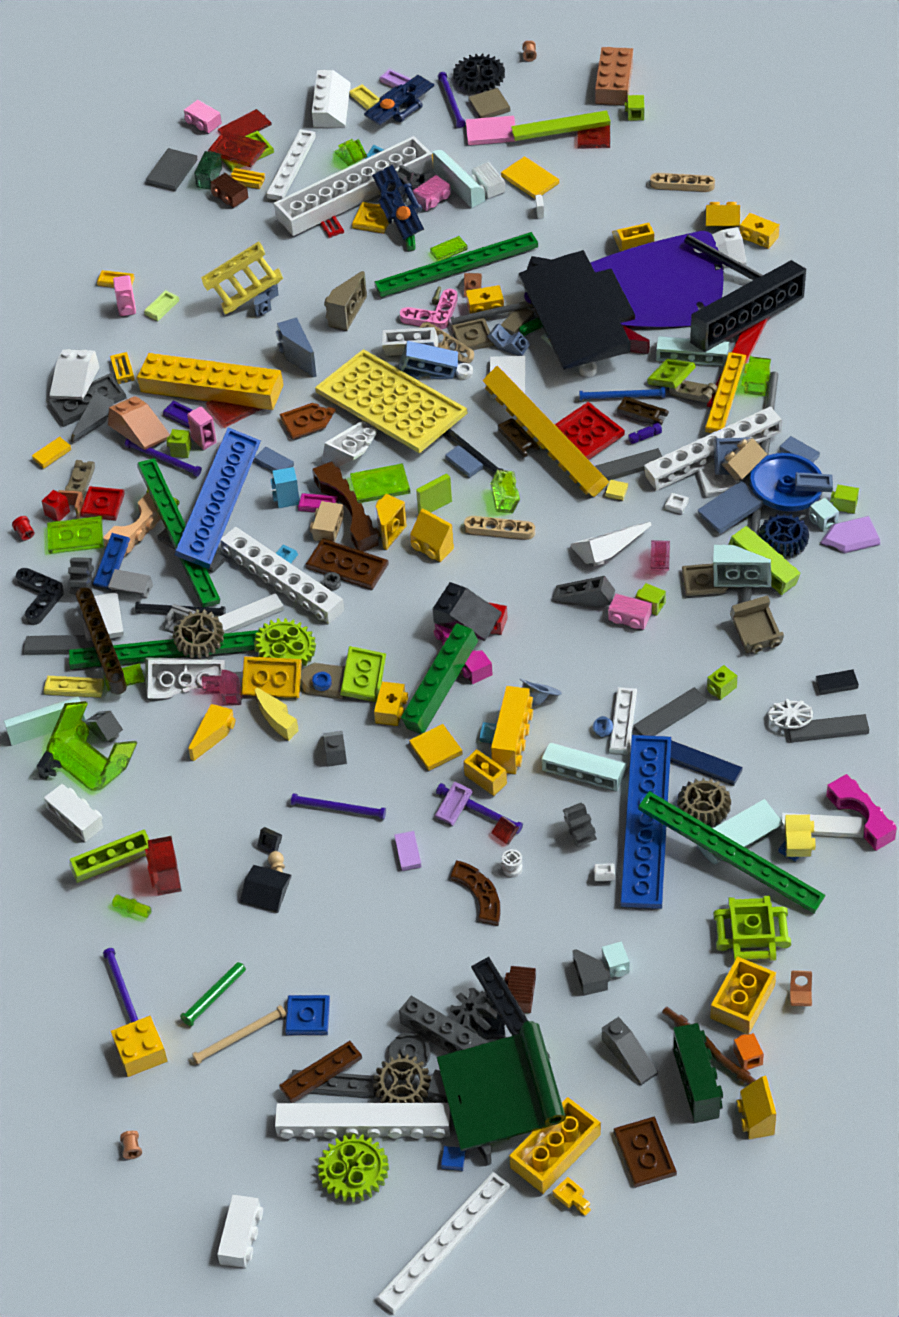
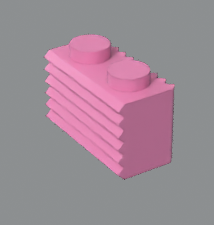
M196 100L184 109L185 121L188 124L197 126L200 131L204 130L210 134V131L212 132L222 123L220 112L199 100Z
M435 175L427 180V182L425 181L420 187L418 186L415 190L413 189V193L419 205H422L423 210L427 211L430 208L436 207L443 199H447L451 195L449 183Z
M130 276L114 277V290L119 315L136 314Z
M198 407L187 414L191 438L203 450L214 445L217 440L213 417L203 407Z
M616 593L608 609V620L616 624H624L634 629L644 630L652 614V603Z

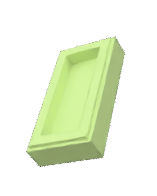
M165 290L144 310L146 316L159 321L179 302V297Z

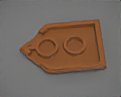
M310 403L281 413L280 418L291 439H295L326 428L336 410L335 408L320 407L319 404Z

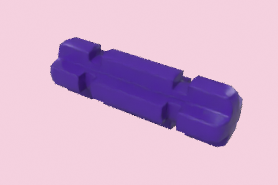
M659 423L653 424L652 427L648 426L640 429L637 433H630L628 439L631 444L639 442L638 440L642 441L654 436L653 434L662 433V427Z

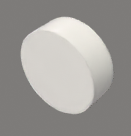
M596 363L580 365L579 373L583 377H593L597 373Z
M461 363L456 369L457 378L467 380L473 376V367L470 364Z

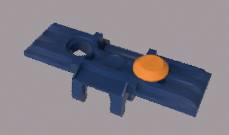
M416 75L404 85L395 86L382 95L379 102L368 109L364 116L378 125L383 124L391 117L399 122H403L408 115L423 107L422 102L418 98L433 88L434 84L422 76ZM401 104L406 105L408 108L400 113L399 106Z
M393 164L373 174L372 177L381 194L378 200L379 205L386 215L387 222L391 224L393 222L392 219L394 220L403 240L424 230L417 215L423 210L422 205H419L412 191V185L410 183L402 184ZM390 185H395L394 191H387ZM405 193L411 202V205L407 207L402 200V195Z

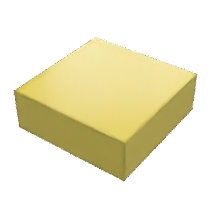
M610 480L606 490V497L623 501L628 489V483Z

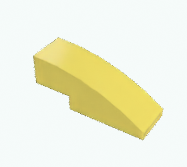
M257 687L255 689L256 700L262 715L279 735L289 741L299 731L297 719L288 714L286 704Z

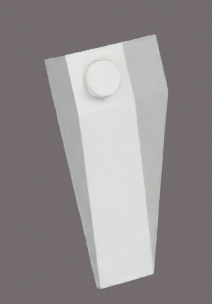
M738 227L721 230L712 234L716 247H718L720 252L747 265L743 238Z
M362 420L325 442L322 462L328 463L332 461L335 467H340L353 461L365 453L379 429Z
M145 658L147 698H169L223 680L225 660Z

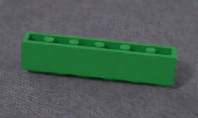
M456 623L401 716L408 730L423 734L427 730L478 642L473 629Z

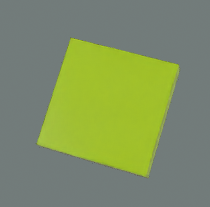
M666 359L648 377L647 382L649 385L676 389L696 368L695 363Z
M447 473L416 489L418 514L422 508L431 513L452 502L451 477Z

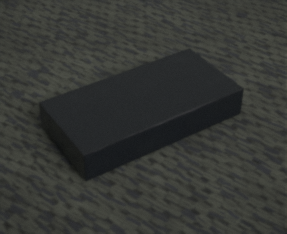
M854 669L817 675L815 678L820 695L857 689L859 686Z

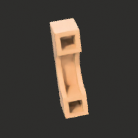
M149 491L138 501L139 519L127 526H114L103 537L105 549L111 533L129 537L130 541L124 555L125 557L161 520Z

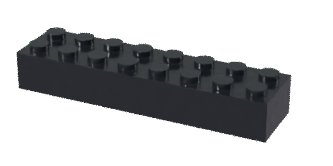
M790 260L692 313L690 343L706 352L804 298L806 268Z

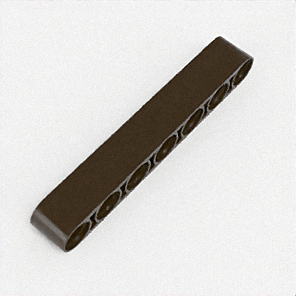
M80 588L76 592L79 610L111 693L116 695L122 694L127 689L124 672L96 599L90 588Z

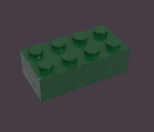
M698 1023L674 1027L672 1046L694 1123L718 1119L720 1109H723L721 1100L723 1098L721 1085L717 1086V1071L715 1067H711L710 1063L712 1061L711 1051L705 1047L704 1043L707 1042L704 1030H700Z

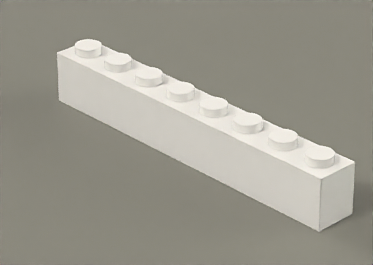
M277 1103L275 1128L277 1137L285 1139L292 1137H304L307 1139L325 1137L332 1139L343 1137L344 1135L347 1138H351L352 1134H355L356 1138L363 1134L364 1137H371L373 1139L379 1137L395 1139L400 1137L443 1138L450 1137L451 1111L449 1103Z

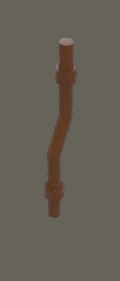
M667 1006L663 1009L662 1013L671 1019L675 1026L679 1027L690 1024L688 1019L682 1014L678 1015ZM706 1036L707 1042L704 1043L705 1047L710 1049L711 1055L717 1062L735 1074L736 1078L742 1083L749 1085L756 1081V1079L750 1076L751 1073L745 1068L741 1069L722 1055Z

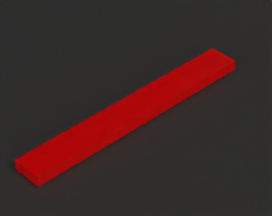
M769 317L742 331L732 353L746 355L743 371ZM721 373V375H720V377H719V379H718V381H717V383H716L717 388H718V385H719V382H720L722 373ZM716 392L715 394H712V398L707 403V407L712 408Z

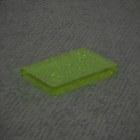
M403 463L350 473L358 503L379 500L385 494L395 497L411 493Z
M102 516L47 523L49 554L104 548Z

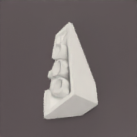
M651 522L619 529V532L613 531L602 534L603 536L571 543V547L585 564L601 565L604 564L605 559L614 556L651 526Z

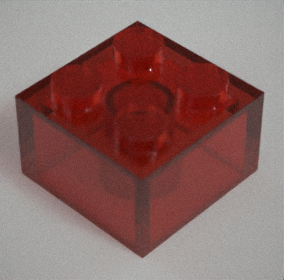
M172 836L147 840L148 848L145 849V854L148 861L147 866L152 889L156 888L158 896L181 892Z

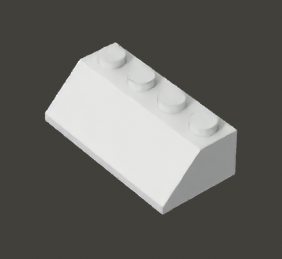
M317 70L312 107L313 128H346L351 85L349 81L334 70Z

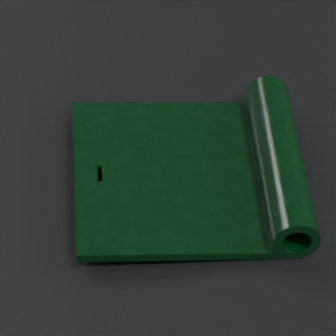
M527 1021L519 1028V1034L436 1057L461 1151L557 1125L566 1119L538 1023Z

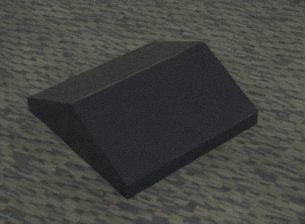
M253 864L244 880L240 902L279 913L292 875Z

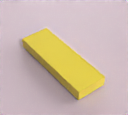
M47 675L44 694L101 698L104 679Z

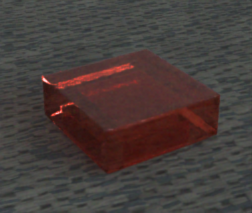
M501 816L491 833L505 844H510L519 827L506 817Z

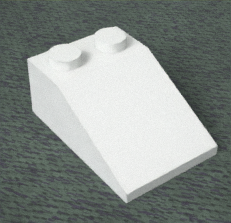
M62 350L56 362L50 398L84 399L100 368L95 351Z

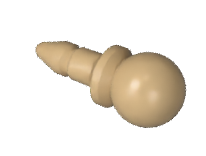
M278 851L270 853L268 863L271 865V869L283 872L285 868L283 855Z

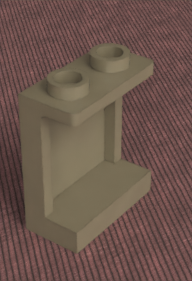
M768 595L733 605L731 608L730 616L746 654L750 652L757 653L767 647H777L783 641L784 633L779 632L769 608L770 599Z

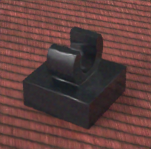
M45 751L37 764L39 777L47 780L49 775H57L56 770L53 768L61 769L62 766L60 761L54 760L53 753Z
M263 827L260 830L257 847L269 853L278 851L282 834Z

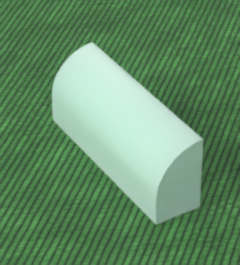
M433 151V171L449 183L450 188L471 208L485 202V191L444 151Z
M659 336L656 361L664 362L666 359L694 362L698 365L724 367L729 353V342L724 341L704 352L691 344L689 338Z
M77 696L6 719L4 724L13 746L83 723L85 716L81 701Z
M555 743L548 745L542 758V771L613 791H618L627 769V763Z
M763 799L713 829L746 847L781 827L783 822L768 802ZM697 845L702 854L711 863L717 864L722 861L721 858Z

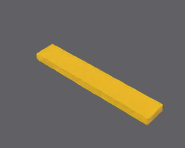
M728 353L705 432L713 433L725 428L746 361V355Z

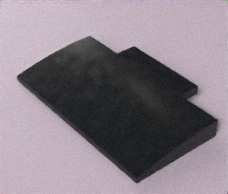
M581 250L546 261L518 273L519 279L563 370L630 353L631 342L621 323L635 320V313L612 268L595 272L585 251Z

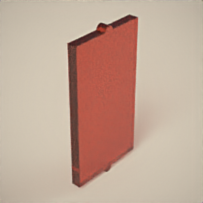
M255 109L217 130L224 139L231 143L251 133L272 125V122L266 118L265 114L263 115L259 110Z

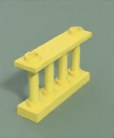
M259 241L201 277L206 290L214 288L224 301L221 305L225 315L235 311L237 307L269 287L278 284L283 279L280 269L277 268L273 271L263 258L266 254ZM255 261L260 264L267 274L260 280L257 279L248 267V265ZM240 270H243L253 283L245 289L234 276ZM226 279L231 282L238 292L231 298L219 285V283Z

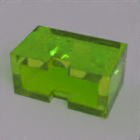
M750 356L749 363H745L744 374L746 376L742 377L741 386H744V394L766 396L767 381H769L771 370L770 358Z
M497 470L490 483L496 512L514 513L520 501L514 471Z

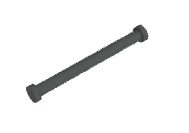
M524 301L455 318L452 316L450 319L452 325L524 308L532 309L533 306Z

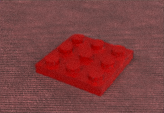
M590 402L585 403L555 424L588 460L625 435V430Z

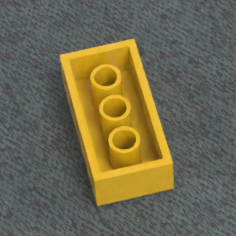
M506 686L491 746L492 760L506 769V773L516 774L517 768L522 765L521 751H525L526 740L524 738L529 735L530 724H528V721H532L533 709H531L533 697H530V689Z
M569 1097L562 1102L566 1119L563 1122L533 1131L509 1155L510 1168L542 1194L601 1135V1122Z

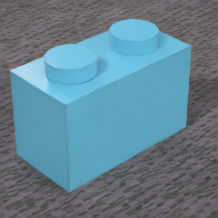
M294 467L272 471L273 478L270 479L272 490L275 489V491H272L274 502L277 501L279 508L299 505L300 499Z

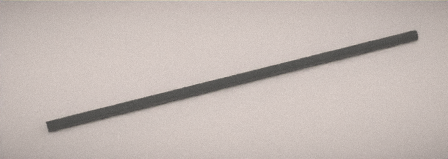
M775 371L769 375L765 409L771 406L774 410L779 375ZM771 437L761 442V448L767 453V456L769 455ZM762 507L752 513L750 529L758 536ZM743 587L741 603L751 600L752 587Z

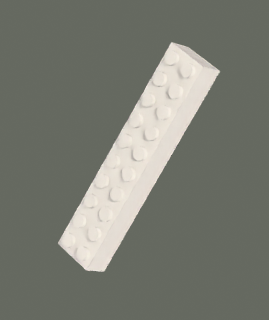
M415 136L408 138L274 202L276 218L295 236L322 221L332 218V216H336L379 195L380 191L372 175L392 164L397 171H399V166L403 165L420 174L433 169L432 153Z

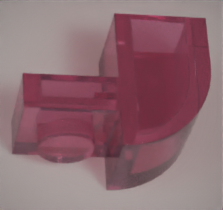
M651 540L650 570L669 571L670 541Z
M222 670L221 676H202L204 694H220L222 706L242 705L240 680L235 673L229 670Z

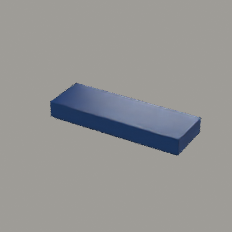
M111 533L93 582L95 586L112 590L108 586L114 570H119L130 541L129 537Z

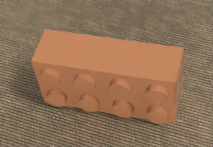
M601 47L595 87V104L625 105V102H628L633 70V48Z

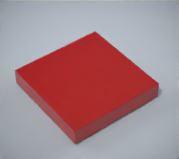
M89 486L80 512L81 517L116 521L125 495L124 489Z

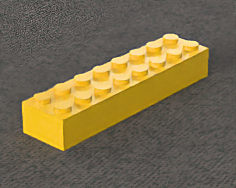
M148 353L137 376L140 392L268 410L274 409L284 386L281 370Z

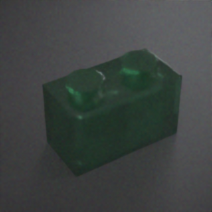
M204 151L194 172L197 188L211 190V181L216 179L222 170L220 153Z

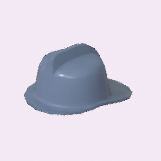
M519 679L523 682L521 688L530 689V697H533L532 706L542 704L549 694H562L561 691L553 687Z

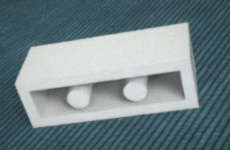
M434 327L383 330L382 347L386 356L402 355L407 341L438 347V336Z
M61 784L44 797L47 809L83 841L87 842L104 828L102 824L103 817L96 809H91L87 801L77 797L72 788H67Z
M232 1194L217 1254L220 1265L246 1268L248 1260L251 1261L253 1256L252 1242L253 1240L256 1241L258 1235L257 1221H261L263 1207H260L258 1198Z

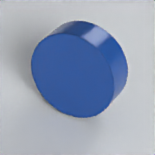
M326 672L316 673L312 678L313 687L318 691L328 690L332 685L330 674Z

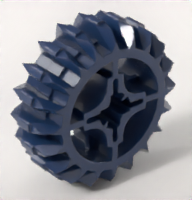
M776 513L775 518L770 516L768 520H764L763 525L760 527L759 537L784 558L786 556L792 558L793 554L799 555L800 552H804L809 541V531L804 520L800 521L799 517L793 518L792 514L786 516L784 513L782 516H779Z

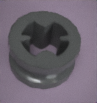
M329 572L324 576V586L327 589L335 591L340 588L339 574Z

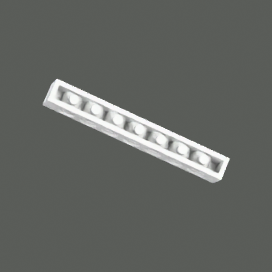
M770 406L645 464V477L657 491L698 472L699 469L705 466L713 465V442L715 438L750 437L757 443H760L782 432V419Z
M234 527L221 538V550L224 555L233 558L237 564L243 565L252 574L262 578L265 583L271 584L278 592L287 595L291 601L300 604L319 620L330 624L344 612V604L341 597L239 528Z

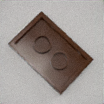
M655 1116L614 1128L616 1140L635 1188L677 1176L676 1168Z

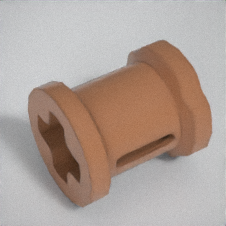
M532 40L525 41L522 44V50L524 51L522 55L525 61L530 62L537 57L535 51L536 43Z
M126 1131L120 1135V1141L124 1147L122 1153L125 1159H135L142 1155V1149L138 1145L139 1133L137 1131Z

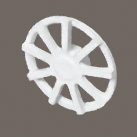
M786 699V701L774 703L773 707L769 710L770 721L774 725L785 729L801 728L807 725L813 718L812 707H809L802 700L789 701V699ZM773 715H781L775 719L772 718ZM799 717L805 718L807 721L802 723ZM783 719L786 723L782 725L778 722ZM790 722H797L798 724L795 726H789Z

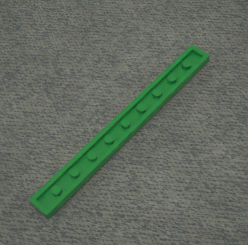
M529 232L374 281L375 288L380 297L387 296L538 248V241L533 233Z
M155 458L138 462L137 468L176 550L186 524ZM179 557L201 606L208 607L220 604V597L207 569Z
M258 630L225 633L223 636L224 641L220 643V649L215 648V654L255 650L254 641ZM188 637L184 638L186 641L192 643V640L188 639ZM174 639L113 645L120 664L144 662L145 658L185 657L183 651L180 652L174 644ZM94 647L69 650L70 669L101 666Z
M650 791L638 807L639 811L815 914L826 896Z

